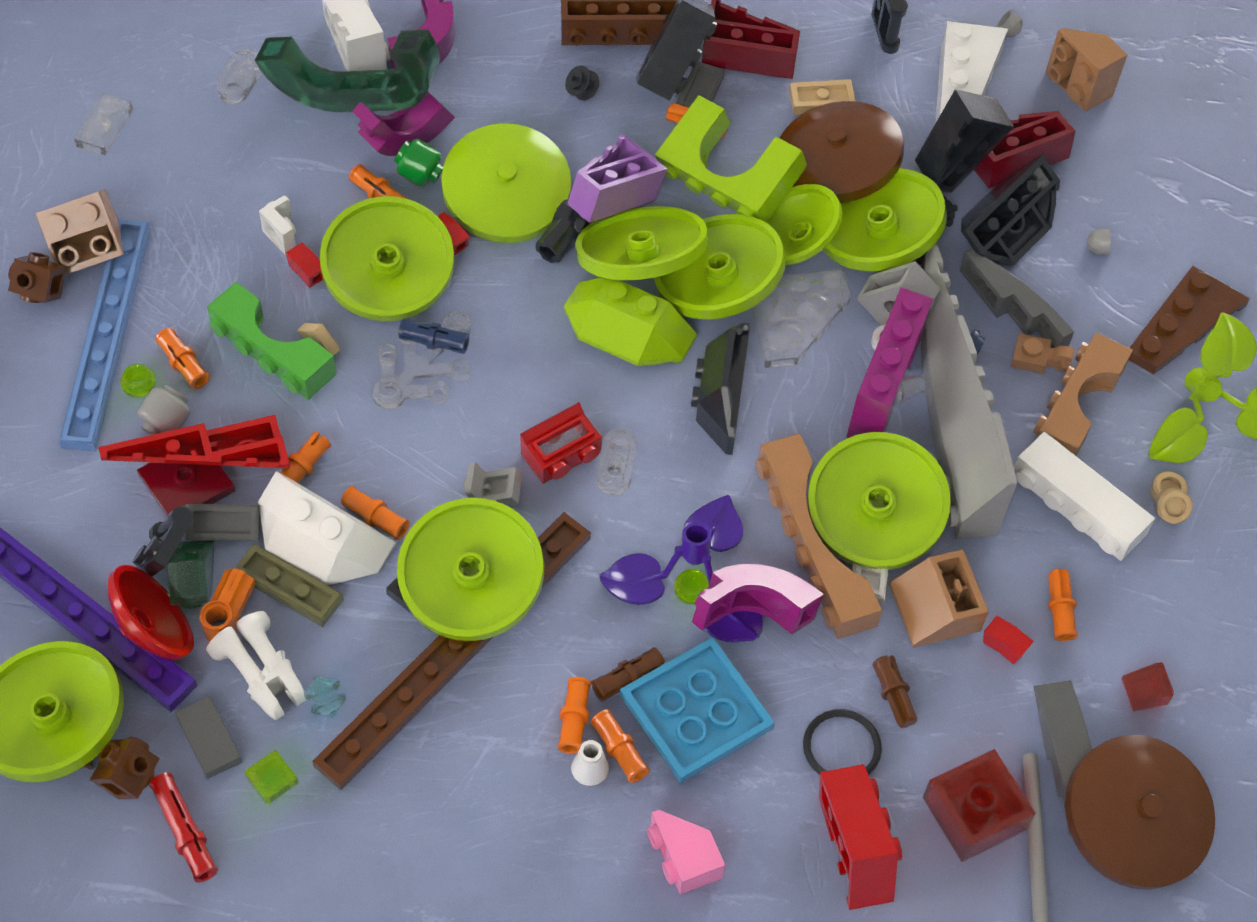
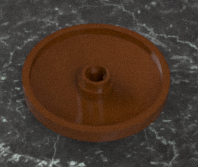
M841 101L815 107L792 121L780 136V139L802 150L808 165L792 187L803 184L822 185L832 190L840 203L864 198L884 187L898 172L904 156L902 132L895 119L881 108L863 102Z
M1126 735L1110 739L1089 751L1079 761L1069 779L1065 798V810L1071 836L1087 862L1111 881L1134 889L1150 890L1166 887L1192 874L1207 856L1215 831V810L1212 796L1196 766L1182 752L1170 744L1142 735Z

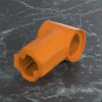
M236 568L226 569L211 601L202 607L199 617L205 638L209 643L220 631L229 626L237 633V622L256 585L255 579L245 571ZM217 620H226L220 626H211Z

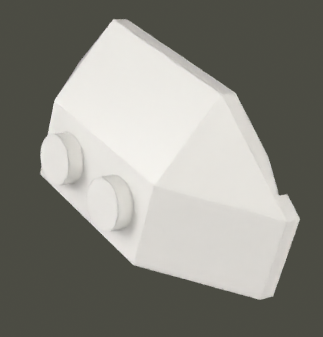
M278 471L275 472L258 501L265 550L328 586L379 574L397 543Z

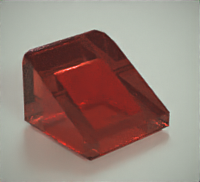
M1163 662L1146 666L1121 678L1133 711L1168 705L1174 695Z

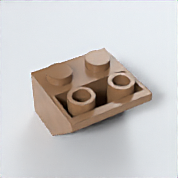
M1062 28L1057 32L1045 73L1069 95L1073 102L1077 103L1086 112L1113 97L1128 54L1108 35Z
M106 189L35 213L54 263L66 266V274L124 255L118 219Z
M963 549L929 557L892 580L889 584L913 648L981 632L989 612Z

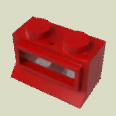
M580 402L520 434L521 455L542 484L552 479L562 478L573 467L582 462L589 463L601 453L602 436L584 414Z

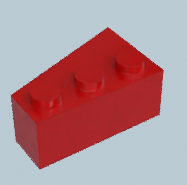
M864 764L820 772L819 799L830 840L836 842L842 861L837 862L839 874H847L849 879V891L846 898L849 910L894 902L897 861L902 860L900 841L898 837L892 838L890 833L891 822L886 807L881 808L879 804L878 784L875 778H869Z

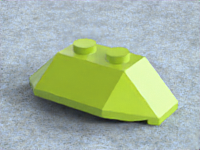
M600 277L579 282L564 305V311L578 340L636 366L658 365L671 361L673 363H681L697 339V333L669 301L621 280Z

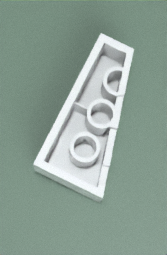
M947 21L941 44L935 123L955 89L985 96L986 89L1003 50L1008 32L1007 28Z

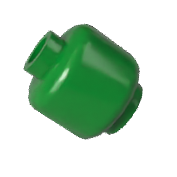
M415 139L412 142L406 141L394 160L398 164L397 173L419 187L425 186L429 181L435 183L443 170V166L440 165L442 159L441 152L420 139Z

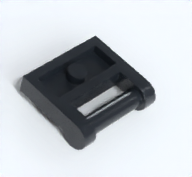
M874 0L871 15L881 49L885 53L893 54L899 49L900 39L898 36L902 17L906 15L908 8L906 0Z
M178 506L169 513L168 519L154 524L149 530L151 541L147 546L143 545L139 549L132 563L152 577L163 570L192 522L193 515L191 510L185 506Z

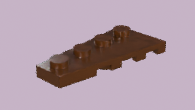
M1192 266L1130 346V349L1133 351L1129 360L1154 375L1181 355L1192 343L1196 344L1204 338L1206 333L1215 327L1221 313L1232 315L1236 311L1239 312L1247 306L1250 298L1197 267Z

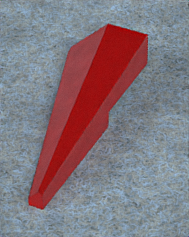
M276 415L206 430L205 423L98 447L101 461L290 468V462Z

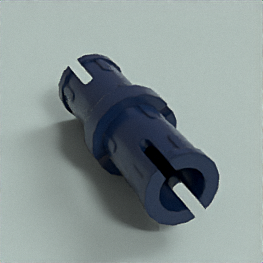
M407 318L402 319L398 331V338L401 340L421 343L432 350L440 348L460 354L466 353L470 340L469 333L443 328L441 324L435 322L424 324Z

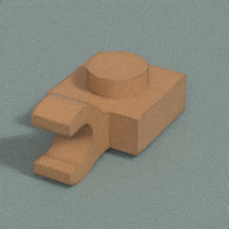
M1019 333L1011 367L1044 374L1046 366L1066 372L1071 365L1075 349L1069 346L1050 348L1052 342L1050 339Z

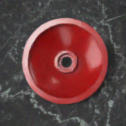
M121 565L113 570L108 577L107 593L113 616L122 634L143 650L164 659L181 660L191 653L194 647L193 632L183 610L172 595L156 579L137 567Z

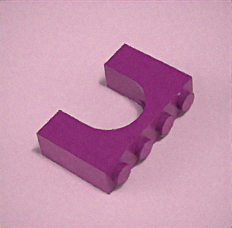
M902 287L900 288L858 391L846 438L862 433L886 431L905 371L910 369L919 347L933 298Z

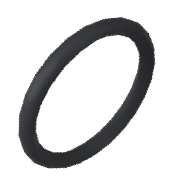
M834 709L820 714L808 725L803 739L804 754L807 762L819 775L820 772L827 770L820 766L811 751L812 734L820 723L834 717L851 718L861 723L868 730L874 744L873 757L865 767L868 775L877 767L882 752L881 739L876 728L863 715L846 709Z

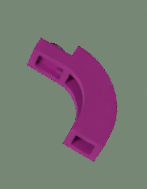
M421 0V6L426 17L425 23L411 33L387 38L391 58L390 63L397 82L421 76L433 70L447 57L453 46L455 36L452 1Z
M424 87L403 108L390 115H377L362 102L352 110L361 120L357 124L361 128L358 133L377 152L385 156H396L406 141L412 142L415 139H420L429 143L455 118Z
M759 564L727 566L712 573L708 588L704 589L696 598V609L692 623L701 630H704L730 613L750 611L769 617L790 634H794L815 619L824 594L802 578L775 567Z

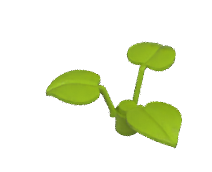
M1220 314L1215 327L1202 346L1200 354L1202 367L1189 371L1184 381L1186 389L1192 393L1189 399L1193 401L1196 414L1187 407L1171 413L1161 424L1151 442L1148 456L1151 459L1183 463L1194 459L1201 453L1207 442L1208 432L1200 424L1204 420L1200 400L1211 402L1222 397L1238 408L1243 409L1236 418V427L1245 436L1257 439V387L1249 393L1245 404L1222 390V383L1217 378L1231 377L1232 370H1246L1255 359L1257 351L1256 340L1244 323L1229 314Z

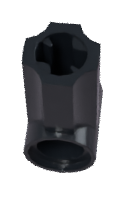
M564 200L558 206L552 224L536 242V251L540 253L544 260L550 263L560 262L576 242L581 231L592 222L589 223L580 217L568 205V200Z

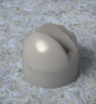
M1011 9L1001 17L996 27L1007 28L1006 36L1014 37L1020 33L1023 22L1021 17Z
M1098 229L1090 233L1087 240L1089 250L1098 255H1110V229Z

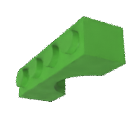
M235 282L207 306L210 318L209 325L214 333L219 337H227L244 356L250 355L257 360L259 366L267 374L272 375L274 373L292 393L296 394L298 392L309 400L337 374L334 355L312 338L307 337L294 342H281L264 335L260 331L264 320L260 299L239 283Z

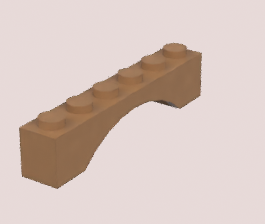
M800 433L761 444L759 459L755 461L757 473L762 480L766 479L770 502L774 508H779L783 531L788 538L792 537L796 546L795 556L799 566L805 567L809 575L808 583L824 594L821 604L823 606L822 616L826 626L833 628L837 639L877 627L882 609L868 579L853 572L837 560L822 543L813 527L806 497L813 460Z

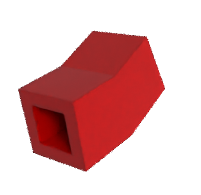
M445 212L438 215V218L443 222L450 234L455 256L468 247L470 236Z
M301 242L285 252L289 267L300 276L309 288L323 280L319 258L304 243Z
M997 615L984 630L983 643L999 652L1012 664H1015L1034 642L1016 626Z

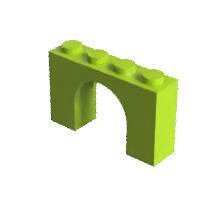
M698 95L655 153L657 161L667 168L665 176L671 180L677 178L685 182V186L698 195L703 192L710 196L711 201L720 208L725 209L728 206L735 210L736 214H742L746 217L752 216L767 222L808 166L802 150L775 136L756 164L748 171L729 177L719 176L710 172L707 169L708 156L731 123L724 108Z

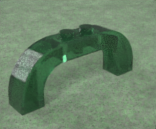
M428 29L400 31L389 54L398 69L331 71L309 60L300 50L292 36L266 38L254 61L264 76L276 88L292 99L309 107L329 112H352L362 102L372 111H395L411 108L424 99L438 70L440 56L437 44Z

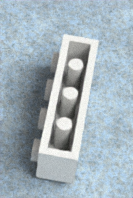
M1043 432L1017 458L1014 470L1019 484L1024 488L1032 490L1043 499L1049 508L1061 513L1071 521L1078 531L1085 532L1106 553L1114 555L1122 561L1148 534L1155 517L1047 433Z

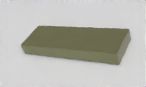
M255 543L235 567L245 571L255 579L256 585L254 588L321 627H324L344 601L342 593Z

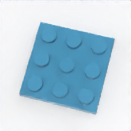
M713 637L620 689L619 693L621 699L680 784L773 730L775 722Z

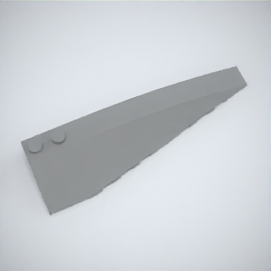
M935 243L924 254L921 268L939 286L940 290L933 301V308L929 311L920 342L925 394L938 463L943 469L950 490L951 504L947 524L949 527L954 528L956 540L997 536L1018 482L999 412L992 413L991 405L994 404L991 390H984L985 373L982 366H975L977 352L964 316H957L956 309L959 308V302L956 295H950L951 281L948 273H942L943 259L938 245Z

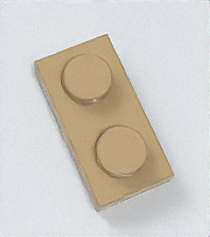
M851 79L793 82L789 85L793 115L803 114L815 107L841 101L856 102Z

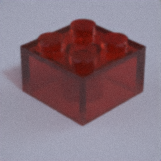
M995 749L930 779L922 797L961 862L1026 831L1036 814Z

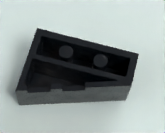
M677 0L670 15H666L663 21L664 26L656 41H653L637 73L636 82L638 85L669 101L674 93L680 94L687 80L684 77L685 72L689 66L694 67L701 56L702 51L699 50L704 38L709 40L716 29L717 23L714 22L713 5L704 0Z
M955 89L914 161L922 174L935 182L941 191L952 193L1014 128V125L997 99Z

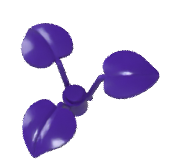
M726 495L713 500L688 517L682 531V545L675 547L674 555L662 572H660V564L655 558L642 553L630 554L617 560L608 570L600 574V581L613 596L624 602L635 605L652 603L663 596L665 587L661 579H666L681 556L692 565L703 563L708 583H710L713 573L710 549L717 552L728 551L736 547L743 537V524L734 508L731 497ZM750 611L733 612L705 628V630L712 637L725 642L753 641L759 638L762 633V615Z

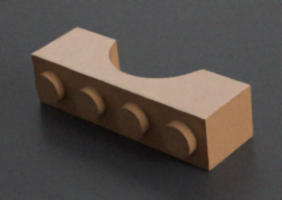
M1095 333L1090 344L1083 342L1075 357V360L1079 361L1076 368L1069 366L1061 382V384L1065 385L1063 391L1056 390L1047 406L1051 410L1048 417L1043 414L1040 416L1033 433L1037 434L1038 437L1043 432L1047 433L1077 456L1092 425L1081 411L1078 399L1090 392H1112L1133 350L1099 333Z

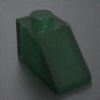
M214 540L181 541L167 564L170 605L181 604L182 608L193 609L203 606V603H208L213 586Z

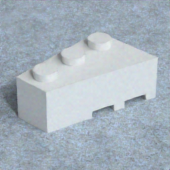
M322 0L324 18L351 83L386 75V61L391 59L386 42H384L383 30L371 12L368 0Z

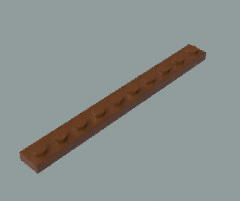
M565 512L538 537L544 559L542 588L591 539V532ZM439 635L312 761L314 768L342 790L493 637L477 641H460Z

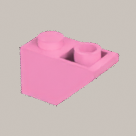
M661 810L652 812L651 824L647 828L650 843L654 850H661L665 862H662V869L666 880L670 885L675 883L680 895L723 878L725 863L710 830Z

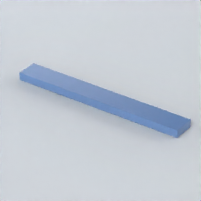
M118 219L124 255L105 261L59 439L61 448L96 451L151 230L149 222Z

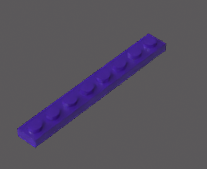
M0 527V578L85 645L100 652L115 669L170 712L197 687L196 680L170 659H164L145 651L127 639L120 631L119 625L111 613Z

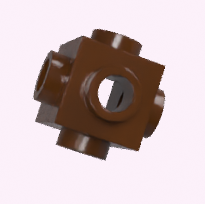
M30 252L28 256L15 258L8 273L10 279L8 291L19 294L21 300L30 303H46L61 299L67 267L49 261L50 257L48 255L38 252Z
M129 737L128 739L111 740L98 756L99 763L90 781L117 799H139L143 789L154 778V769L160 758L148 750L149 745L139 738Z

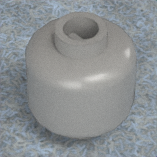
M164 385L162 389L153 388L137 410L138 417L144 422L141 429L150 435L180 429L190 415V409L186 405L188 399L167 385Z

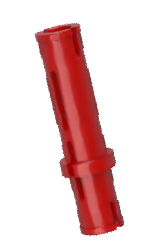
M166 772L155 776L150 781L149 786L177 841L175 848L178 854L184 856L195 882L201 883L213 878L217 874L218 868L214 864L205 845L207 838L203 831L197 829L188 807L176 786L173 775Z

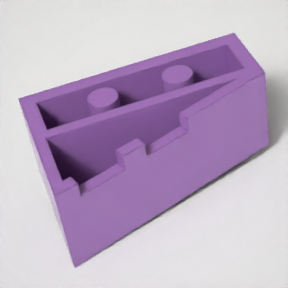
M622 134L618 137L616 144L605 148L602 156L599 158L596 156L577 172L568 205L580 217L590 223L655 201L667 168Z

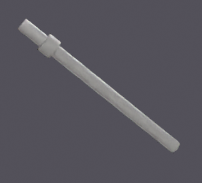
M1027 753L1023 755L1033 922H1049L1038 755Z

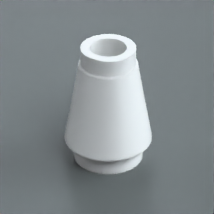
M594 740L585 741L580 746L572 762L571 771L579 783L587 786L597 785L604 781L608 775V761L601 745Z

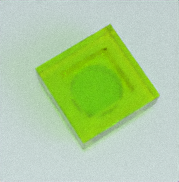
M276 749L244 771L247 780L267 805L299 783L298 777Z

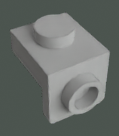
M471 463L468 466L467 477L464 480L465 494L469 498L490 499L507 506L518 505L522 473L517 467L485 472L477 463Z

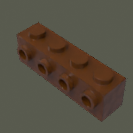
M561 0V45H652L664 26L663 21L666 15H670L677 0Z

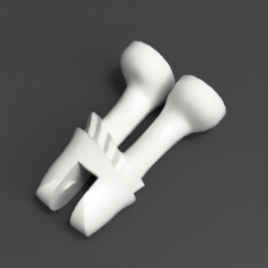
M257 611L242 617L237 622V630L250 643L265 665L262 671L244 648L235 630L230 626L220 631L210 641L206 651L214 660L221 661L229 658L248 683L249 688L247 692L251 695V699L276 721L285 715L278 699L275 697L277 694L285 690L287 696L297 707L307 701L305 691L292 669L291 661L285 659V651L279 650L276 652L266 635L270 628L269 616L264 611Z

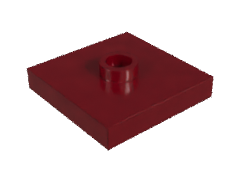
M148 463L137 469L138 476L167 517L178 506L186 507V504H214L236 491L234 484L219 465Z

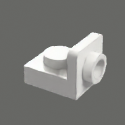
M284 195L276 201L269 202L264 208L259 210L262 231L285 254V252L296 246L294 236L296 228L291 221L290 200Z

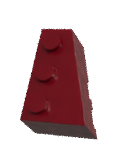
M721 0L711 1L715 14L714 22L717 23V26L709 40L704 38L702 63L722 69L793 79L800 37L799 30L766 16L762 20L747 14L748 9L741 6L735 9L721 3Z
M1059 111L1021 114L1018 119L1010 120L1014 128L983 159L974 171L988 188H992L1041 155L1044 156L1049 165L1070 158L1076 132Z

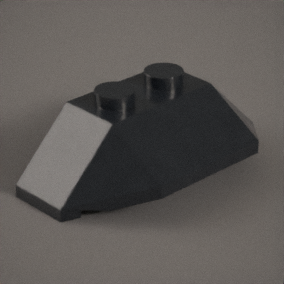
M1044 156L1037 157L1002 180L961 219L962 234L980 256L1002 265L1013 266L1052 228L1056 207V191L1059 190L1060 179Z
M741 323L728 329L706 345L704 359H697L695 378L701 379L700 387L693 386L691 407H697V423L721 450L728 455H733L750 323Z

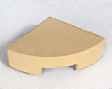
M304 323L297 330L303 339L307 337L312 338L333 355L340 351L338 344L323 324Z

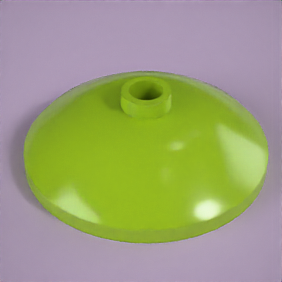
M803 184L790 189L766 222L780 236L785 252L786 265L801 263L814 257L831 242L841 224L842 206L835 193L822 185Z

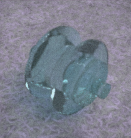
M320 676L314 677V682L304 693L306 700L315 701L311 706V712L315 715L336 716V711L346 700L344 693L336 692L340 686L339 680L336 678H321Z

